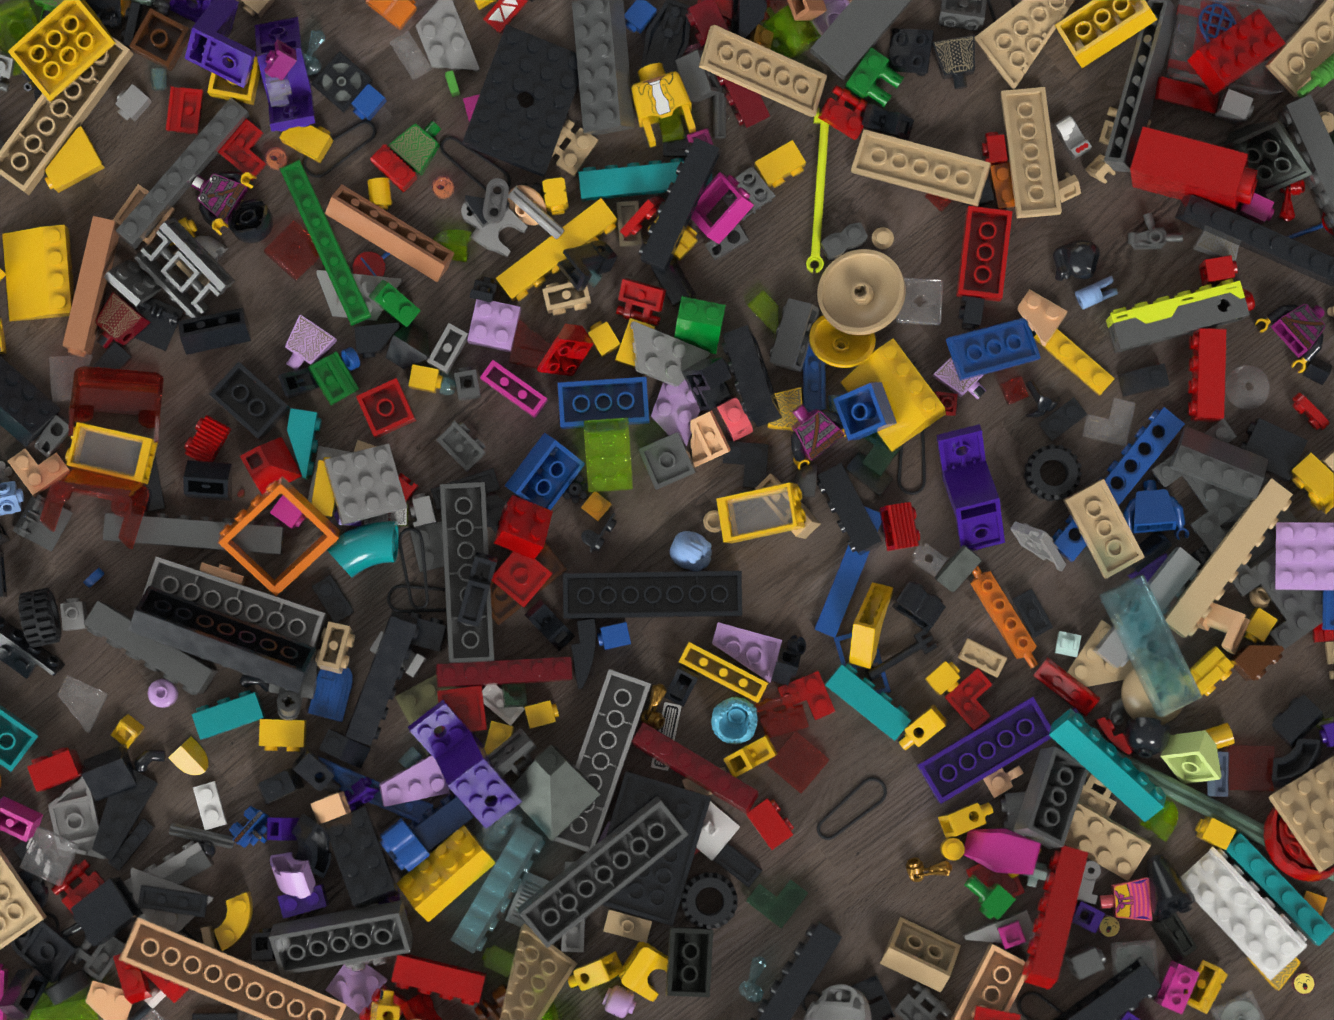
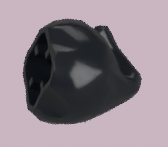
M1078 240L1056 248L1052 255L1056 266L1055 279L1063 281V279H1068L1071 275L1077 279L1093 277L1099 260L1100 249L1092 241Z

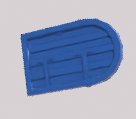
M349 667L347 669L343 668L342 674L320 669L316 678L314 699H311L308 713L325 719L329 718L343 722L353 684L352 672Z

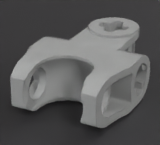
M464 203L461 208L462 217L468 224L476 228L470 237L487 250L494 251L508 258L511 251L500 242L498 238L500 231L506 227H512L525 233L528 226L508 208L502 221L496 224L489 223L482 228L474 215L469 216V208Z

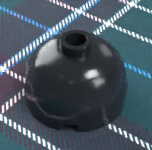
M251 199L240 204V209L231 212L228 218V226L234 236L240 241L254 244L265 239L272 231L273 215L262 200Z
M1137 717L1135 722L1127 721L1125 739L1128 746L1138 753L1139 756L1149 758L1166 748L1171 728L1167 723L1166 727L1161 725V720Z

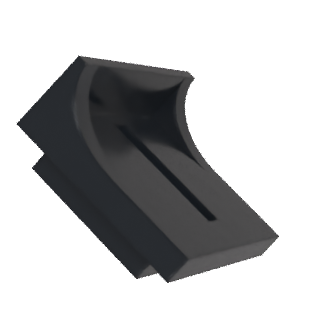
M877 974L850 986L859 990L867 1001L880 995L883 999L869 1005L872 1020H887L895 1017Z

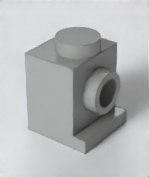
M425 493L413 495V505L410 506L412 519L417 518V522H413L414 527L437 523L431 497L425 496Z

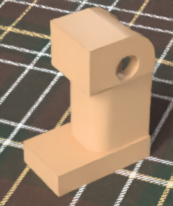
M1212 602L1210 613L1205 619L1201 617L1196 624L1199 626L1198 628L1209 631L1211 627L1226 633L1221 646L1227 652L1235 654L1250 620L1245 618L1246 615Z

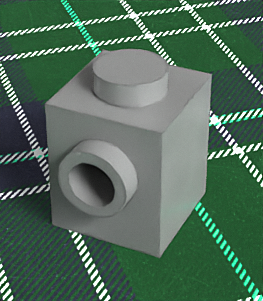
M132 84L127 91L123 90L120 92L115 104L119 108L117 112L126 120L131 118L133 121H136L152 101Z
M79 598L66 599V603L60 604L63 631L88 629V626L83 624L87 619L86 602L79 601Z

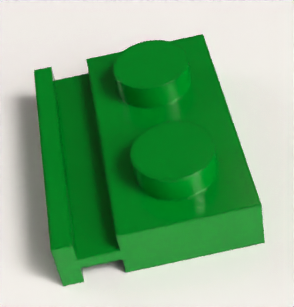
M337 351L308 367L330 406L359 390Z

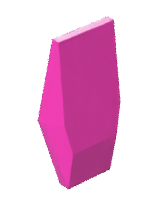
M972 829L967 833L963 855L996 873L1033 875L1041 843L1008 829Z

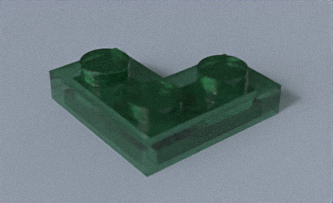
M876 432L863 438L874 445V447L862 463L881 477L904 444L891 452Z
M790 879L779 895L775 896L759 883L746 902L782 928L807 896L808 892Z

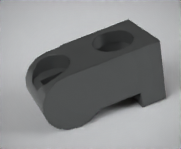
M738 223L720 244L711 240L705 246L715 261L738 247L747 244L750 240Z
M55 415L40 435L34 447L49 458L58 450L67 436L71 434L75 425L64 416Z

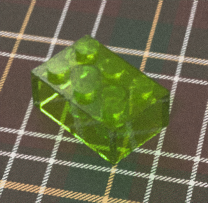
M628 418L585 420L584 437L588 492L633 489Z

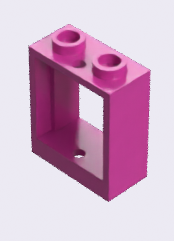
M721 172L704 189L691 217L702 232L718 244L722 242L754 206L749 200L751 195L744 188L737 186L739 182L732 175L727 177ZM730 189L737 199L713 225L706 215Z
M1171 960L1154 1002L1182 1014L1200 973ZM1185 989L1188 990L1187 994L1183 993Z

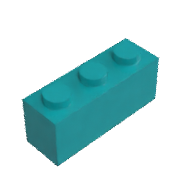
M251 690L239 693V698L230 700V697L217 701V706L210 708L209 704L196 708L197 713L192 714L200 740L266 718L258 693H252Z

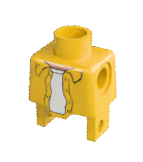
M662 63L650 64L639 69L637 73L640 82L632 85L631 92L639 127L644 128L650 148L656 146L651 125L672 116L675 109H677L678 116H684L689 134L696 132L691 115L692 104L680 74L676 71L666 74Z

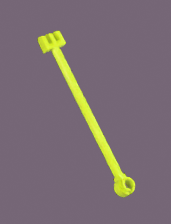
M819 107L816 116H814V123L820 124L812 248L811 256L806 261V268L811 273H813V268L810 264L813 261L819 264V267L815 269L816 273H819L824 266L823 259L820 257L829 124L818 118L820 114Z

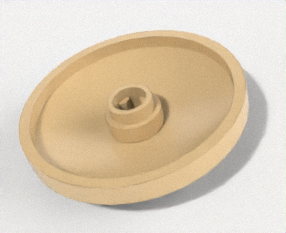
M870 249L854 250L839 256L826 268L818 285V303L826 320L836 329L852 335L871 334L889 325L899 314L905 300L906 285L902 272L890 257Z

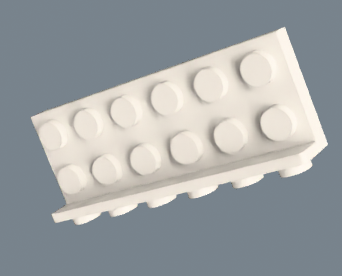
M1212 846L1181 878L1194 894L1195 902L1271 981L1307 947L1305 943L1307 939L1299 930L1296 932L1292 930L1289 926L1291 922L1284 914L1278 915L1273 910L1275 905L1267 897L1263 899L1257 893L1259 888L1251 880L1247 882L1242 877L1244 873L1236 864L1230 865L1226 860L1228 856L1221 848L1216 850Z

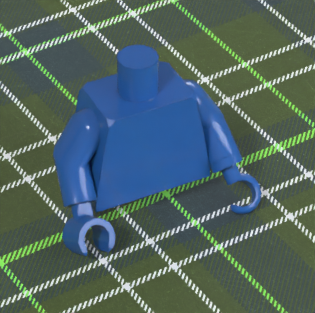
M1155 480L1143 482L1144 491L1136 492L1135 498L1129 501L1123 512L1131 532L1144 533L1175 530L1174 536L1180 540L1178 534L1181 530H1184L1185 538H1188L1189 531L1184 528L1186 523L1181 504L1173 496H1169L1168 490H1157Z

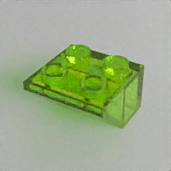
M789 5L783 7L762 25L774 33L770 50L792 60L812 47L821 37L811 21H795Z

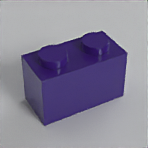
M323 884L314 886L311 895L305 898H298L288 894L278 896L283 919L329 905Z

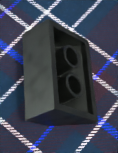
M672 927L669 929L666 996L710 997L713 929L695 927Z

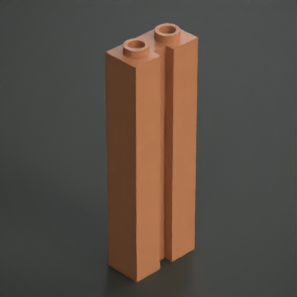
M96 216L92 218L62 345L68 349V353L74 356L84 358L85 354L92 355L98 325L95 322L102 311L109 283L104 276L107 271L112 269L119 240L116 229L120 225L114 220Z

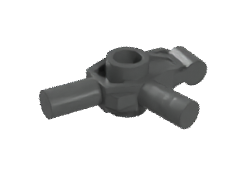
M1152 213L1143 215L1148 231L1128 233V244L1134 250L1161 249L1166 242L1183 241L1182 233H1166L1164 228H1156Z

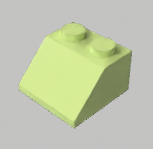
M1206 730L1170 735L1169 742L1162 751L1161 757L1180 782L1187 784L1221 779L1217 745Z

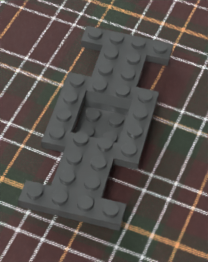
M1222 419L1204 432L1206 435L1227 443L1237 437L1225 419ZM1172 455L1151 471L1163 488L1182 476L1207 512L1192 522L1190 526L1212 555L1251 503V500L1169 468L1173 458ZM1266 476L1264 477V480H1263V483H1262V485H1261V488L1263 487V485H1264V484L1266 483V481L1268 480V479L1266 478ZM1289 508L1285 512L1281 510L1276 516L1279 519L1278 522L1299 523ZM1267 528L1263 534L1265 539L1259 547L1254 546L1250 551L1252 556L1245 565L1241 563L1236 571L1239 574L1232 584L1241 597L1261 585L1285 619L1283 623L1270 631L1269 636L1276 646H1282L1286 649L1322 623L1323 593L1321 590L1275 589L1276 533L1273 529Z

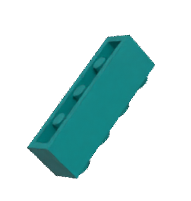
M840 664L827 680L825 686L895 741L912 721L908 718L910 713L902 706L894 707L891 704L893 699L883 691L881 694H878L873 690L875 685L867 678L863 680L856 676L858 671L851 665L843 666Z

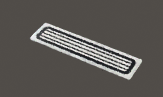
M664 702L662 715L665 718V723L658 731L675 740L682 706ZM654 758L652 759V768L668 771L669 767Z

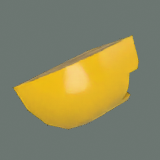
M192 736L168 757L180 770L190 775H200L206 772L208 768L206 752Z

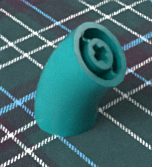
M381 521L351 529L341 534L339 539L327 551L351 578L371 566L396 562L399 547L398 522Z

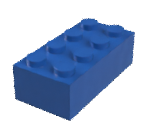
M646 377L558 383L561 429L649 423Z

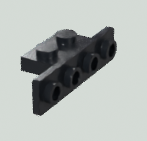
M0 616V660L26 679L32 675L37 665L52 676H55L64 668L65 664L57 656L52 655L42 646L32 648L27 642L24 633Z

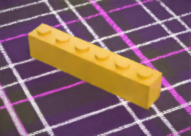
M600 198L563 226L564 232L558 239L550 236L496 277V281L512 302L516 299L518 301L522 300L529 294L527 290L533 286L537 288L546 281L545 277L551 272L554 275L560 271L557 263L567 260L563 254L565 249L599 241L598 236L602 233L607 235L617 227L615 225L618 222L617 218L602 198Z

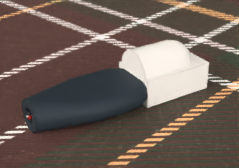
M153 988L151 990L153 997L145 999L146 1003L129 1020H140L166 995L160 989Z

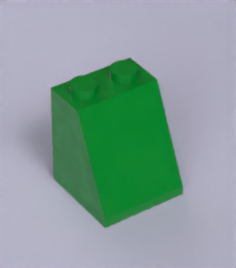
M682 296L674 338L708 351L711 354H716L726 305Z

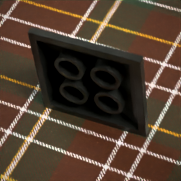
M1279 119L1250 124L1229 133L1223 145L1224 148L1248 154V168L1258 170L1254 193L1261 196L1274 192L1314 173Z
M550 745L535 759L511 787L522 801L518 805L552 841L601 795L555 745Z

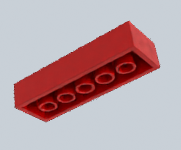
M1064 845L1058 851L1055 850L1053 856L1051 855L1048 869H1051L1048 877L1046 876L1042 888L1046 892L1043 898H1040L1037 908L1041 912L1038 919L1034 921L1032 932H1035L1033 940H1030L1027 948V953L1030 954V957L1024 962L1022 974L1025 975L1023 982L1050 989L1058 980L1089 852Z

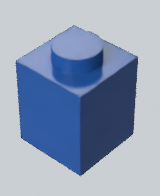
M636 0L625 13L626 28L633 33L637 31L641 34L657 14V9L646 0Z
M367 84L351 104L354 108L353 113L361 120L366 118L370 121L387 101L382 94L370 84Z
M626 622L601 627V633H597L599 645L604 646L605 650L631 645Z

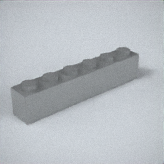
M1175 547L1093 651L1113 668L1123 667L1130 659L1129 653L1133 648L1136 650L1143 643L1144 639L1142 637L1147 631L1151 632L1158 624L1156 619L1160 614H1166L1171 608L1170 602L1174 597L1178 598L1185 590L1184 584L1188 579L1192 580L1198 574L1199 570L1197 568L1200 563L1181 547Z

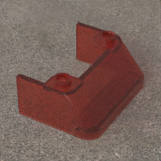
M87 366L77 368L73 378L68 435L73 436L75 422L83 423L90 421L94 416V412L139 415L138 422L142 426L155 428L154 443H158L164 384L163 376L156 372Z
M71 469L51 485L39 520L47 529L55 532L63 504L70 499L72 492L112 500V512L124 518L118 538L129 549H133L149 498V490L143 483L80 469Z

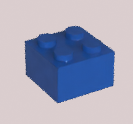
M882 382L866 384L833 399L848 441L862 439L897 424Z

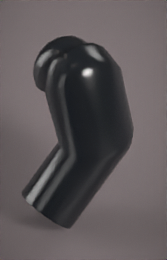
M245 674L240 679V684L243 687L247 688L250 685L258 684L266 693L269 691L270 683Z
M145 750L134 761L136 771L145 772L147 766L152 761L165 762L166 751Z

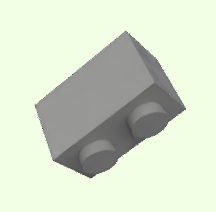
M1228 89L1221 97L1214 117L1239 126L1243 121L1246 122L1251 117L1254 110V105H1251L1253 98Z
M448 323L427 361L428 364L448 375L468 339V333Z

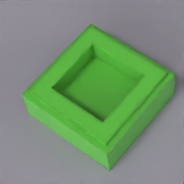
M453 70L445 72L451 95L453 97L459 96L460 91Z

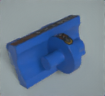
M249 806L244 812V816L249 822L245 826L236 822L229 829L234 836L232 840L243 848H246L249 843L254 846L259 840L263 843L267 841L264 836L267 832L265 825L270 816L261 810Z

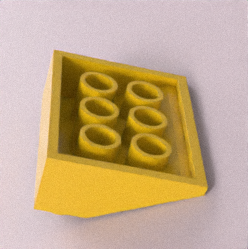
M64 0L9 49L8 52L51 102L116 42L85 0Z
M55 225L2 234L9 321L69 316L74 299L69 228L65 225Z
M894 338L875 350L868 360L856 367L841 381L847 392L869 383L882 382L897 424L880 430L877 433L891 452L946 415L944 405Z

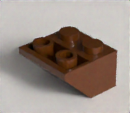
M1242 646L1229 660L1234 665L1233 669L1245 681L1259 680L1267 672L1265 668L1268 665L1276 664L1283 657L1281 652L1285 649L1282 646Z

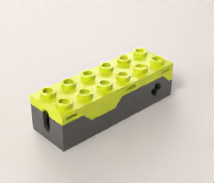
M1228 279L1220 282L1214 288L1210 284L1199 287L1195 293H1191L1190 290L1177 293L1172 299L1169 296L1160 297L1150 305L1145 301L1135 304L1131 310H1127L1126 307L1115 309L1106 319V323L1116 354L1192 334L1199 328L1210 329L1241 321L1250 315L1249 311L1254 309L1255 301L1252 293L1242 288L1241 281L1234 282L1233 279ZM1218 305H1221L1224 310L1220 311Z

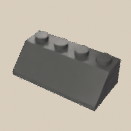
M1185 426L1169 468L1252 501L1257 498L1263 483L1268 459Z

